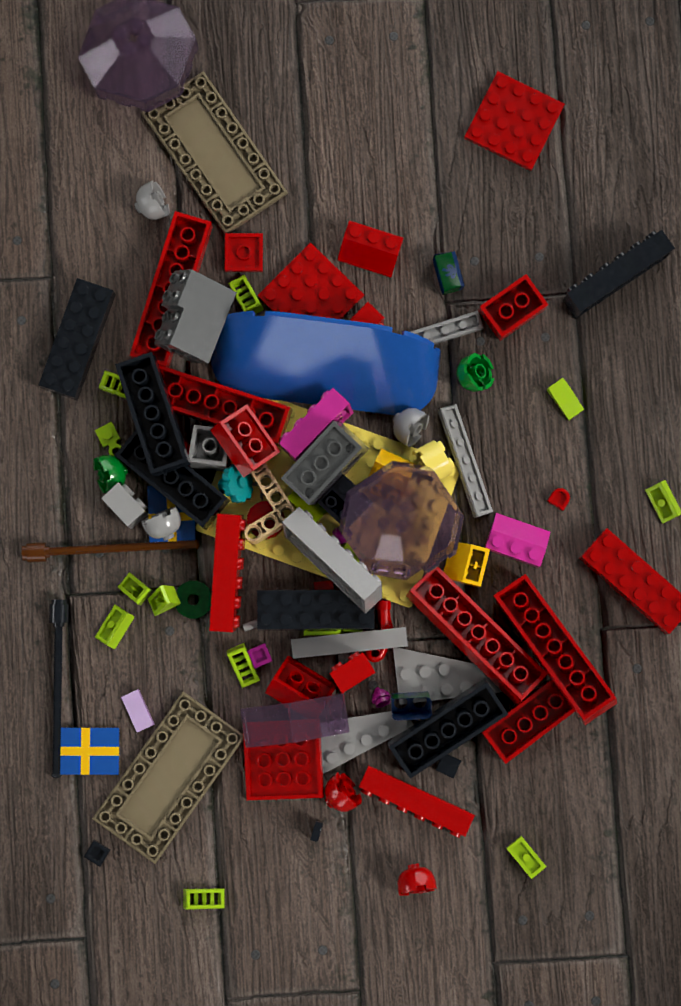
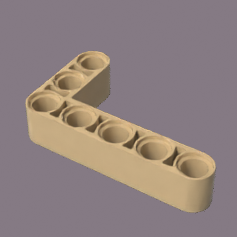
M266 463L261 465L260 469L254 470L250 474L273 511L246 527L244 535L251 544H258L283 528L282 522L286 518H283L281 514L284 510L295 511ZM264 478L272 480L268 486H263L261 481ZM274 494L282 496L279 502H273L271 497ZM268 520L275 521V526L271 529L265 527V523ZM252 530L259 532L258 537L255 539L248 537L249 532Z

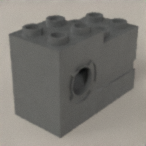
M192 269L176 270L170 276V285L162 297L163 302L161 306L166 308L167 311L163 314V322L155 334L154 345L172 354H177L191 363H209L237 292Z
M333 421L281 479L308 505H317V502L343 475L348 473L369 448L342 422Z

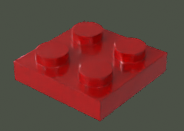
M225 233V272H263V233Z

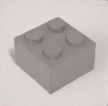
M194 425L189 450L190 467L224 472L225 468H229L231 459L210 431L213 427Z
M118 482L101 499L127 527L133 529L148 515L146 512L148 507L139 498L135 500L132 497L135 493L126 484L122 486Z

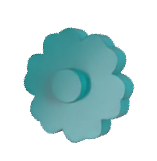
M231 464L229 468L224 469L222 479L218 482V488L222 494H225L227 497L230 496L232 502L242 503L246 499L251 498L253 479L251 474L243 478L235 465Z

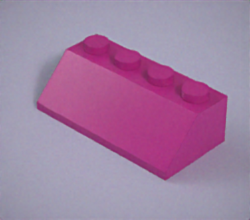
M334 388L324 392L321 400L308 409V414L303 419L299 418L295 422L294 428L290 432L284 433L280 438V446L295 462L333 421L344 423L354 413L350 403Z

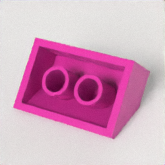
M496 513L484 548L490 549L493 553L539 568L547 549L550 531Z

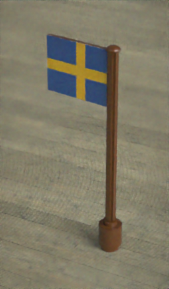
M147 486L149 519L160 511L176 506L153 486ZM177 507L181 517V525L174 533L175 537L164 541L163 538L155 539L149 536L150 543L54 548L46 546V542L27 543L22 546V560L29 563L46 562L50 556L192 548L198 550L200 542L196 539L195 521Z

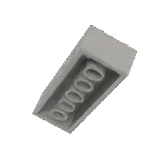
M298 507L282 522L285 537L365 614L382 599L381 580L375 574L371 575L363 562H357L349 549L342 548L339 540L333 535L330 536L321 523L317 524L307 510L303 511Z

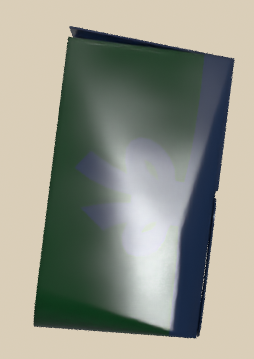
M456 252L434 254L433 264L442 295L462 290L464 288V281Z
M428 691L391 693L392 718L394 720H416L431 717L432 703ZM426 697L427 702L425 706L419 708L413 704L414 698ZM394 699H407V705L404 708L399 709L395 707Z

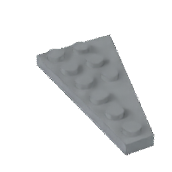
M393 648L398 693L428 691L431 701L457 697L484 678L494 693L502 692L474 663ZM426 697L413 699V703L427 701ZM399 699V704H407V699Z
M392 711L320 722L323 774L402 733L413 725L412 721L394 720L392 718Z

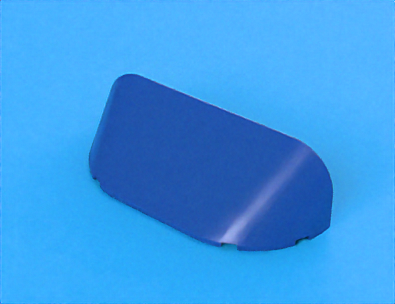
M244 311L228 314L211 356L213 373L221 385L264 399L313 405L321 400L324 392L334 388L350 403L352 410L396 415L408 408L421 410L431 401L437 388L441 351L439 348L434 349V343L422 336L408 331H402V335L393 333V328L389 326L276 311H266L265 316H255L254 311Z

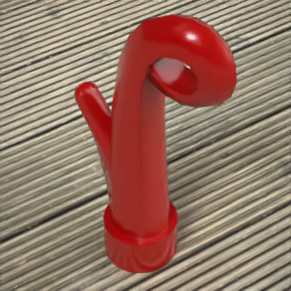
M380 600L376 603L379 630L392 629L393 625L390 616L391 600ZM388 649L377 650L379 653L374 657L371 655L372 650L366 651V658L370 662H379L385 657Z

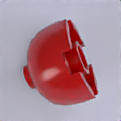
M337 772L327 781L324 788L326 804L340 812H348L361 804L362 798L361 794H356V791L353 789L356 786L355 783L345 773L339 775V772Z
M419 864L408 865V869L402 871L398 878L399 896H409L415 893L422 894L437 889L436 880L431 870L420 867Z

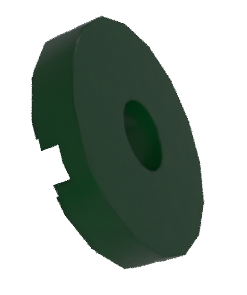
M188 581L177 589L176 593L181 604L176 606V609L182 616L189 619H198L210 611L212 594L204 583ZM192 594H196L199 598V602L196 605H190L188 602V598Z

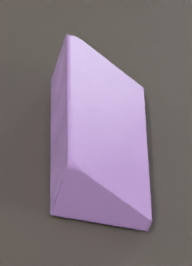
M139 689L121 697L136 732L155 725Z

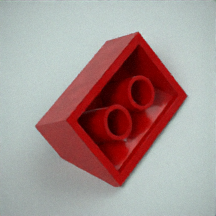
M349 220L337 261L391 278L401 250L403 237Z
M248 404L210 429L243 478L280 453V450Z
M287 656L265 693L306 719H317L337 685L292 657Z

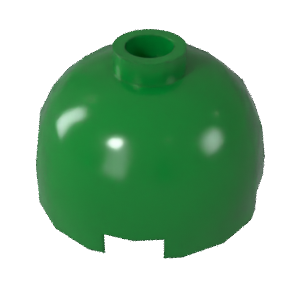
M473 353L460 361L456 374L460 385L464 389L471 392L483 391L491 387L494 382L491 372L494 369L493 365L484 354Z
M109 454L94 458V471L98 470L99 476L97 483L103 493L110 491L118 482L122 486L124 485L126 474H128L125 463H122L114 455Z

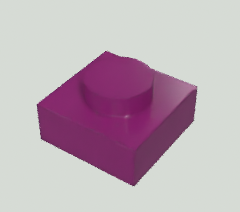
M265 643L247 651L254 668L273 661Z

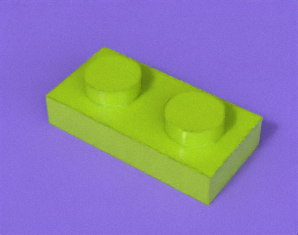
M522 836L506 847L531 879L546 868V865Z

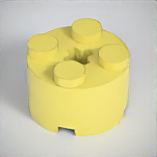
M432 440L412 452V456L416 455L417 457L414 462L424 480L427 478L430 480L428 482L429 485H433L452 474V469L455 468L451 458H447L444 453L445 447L441 441L436 442Z

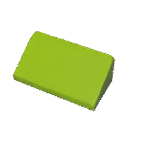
M666 480L645 490L662 524L681 515V509Z
M295 491L287 497L296 509L300 507L303 511L307 510L313 516V520L316 523L327 513L319 504L308 505Z
M114 605L95 638L115 649L132 623L134 616L119 606Z

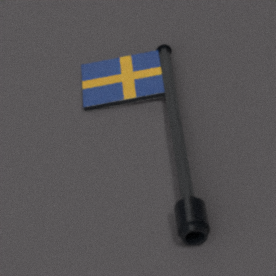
M51 600V604H49V623H53V627H55L53 764L51 777L60 778L62 775H119L120 728L61 727L63 627L69 621V604H67V600Z

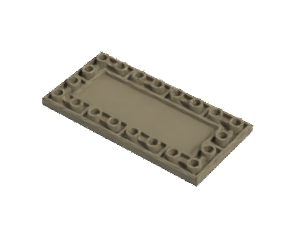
M204 71L141 112L224 234L231 233L288 194Z
M183 691L92 819L156 864L244 740L243 733Z

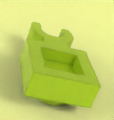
M112 422L95 430L103 448L110 447V455H114V449L122 447L116 443L121 438Z

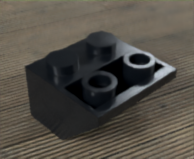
M343 475L317 503L346 529L372 503V500Z

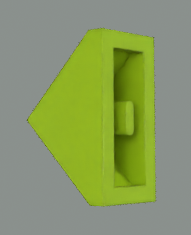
M130 572L118 586L122 592L140 606L153 591Z
M159 586L148 598L154 616L181 604L174 586Z

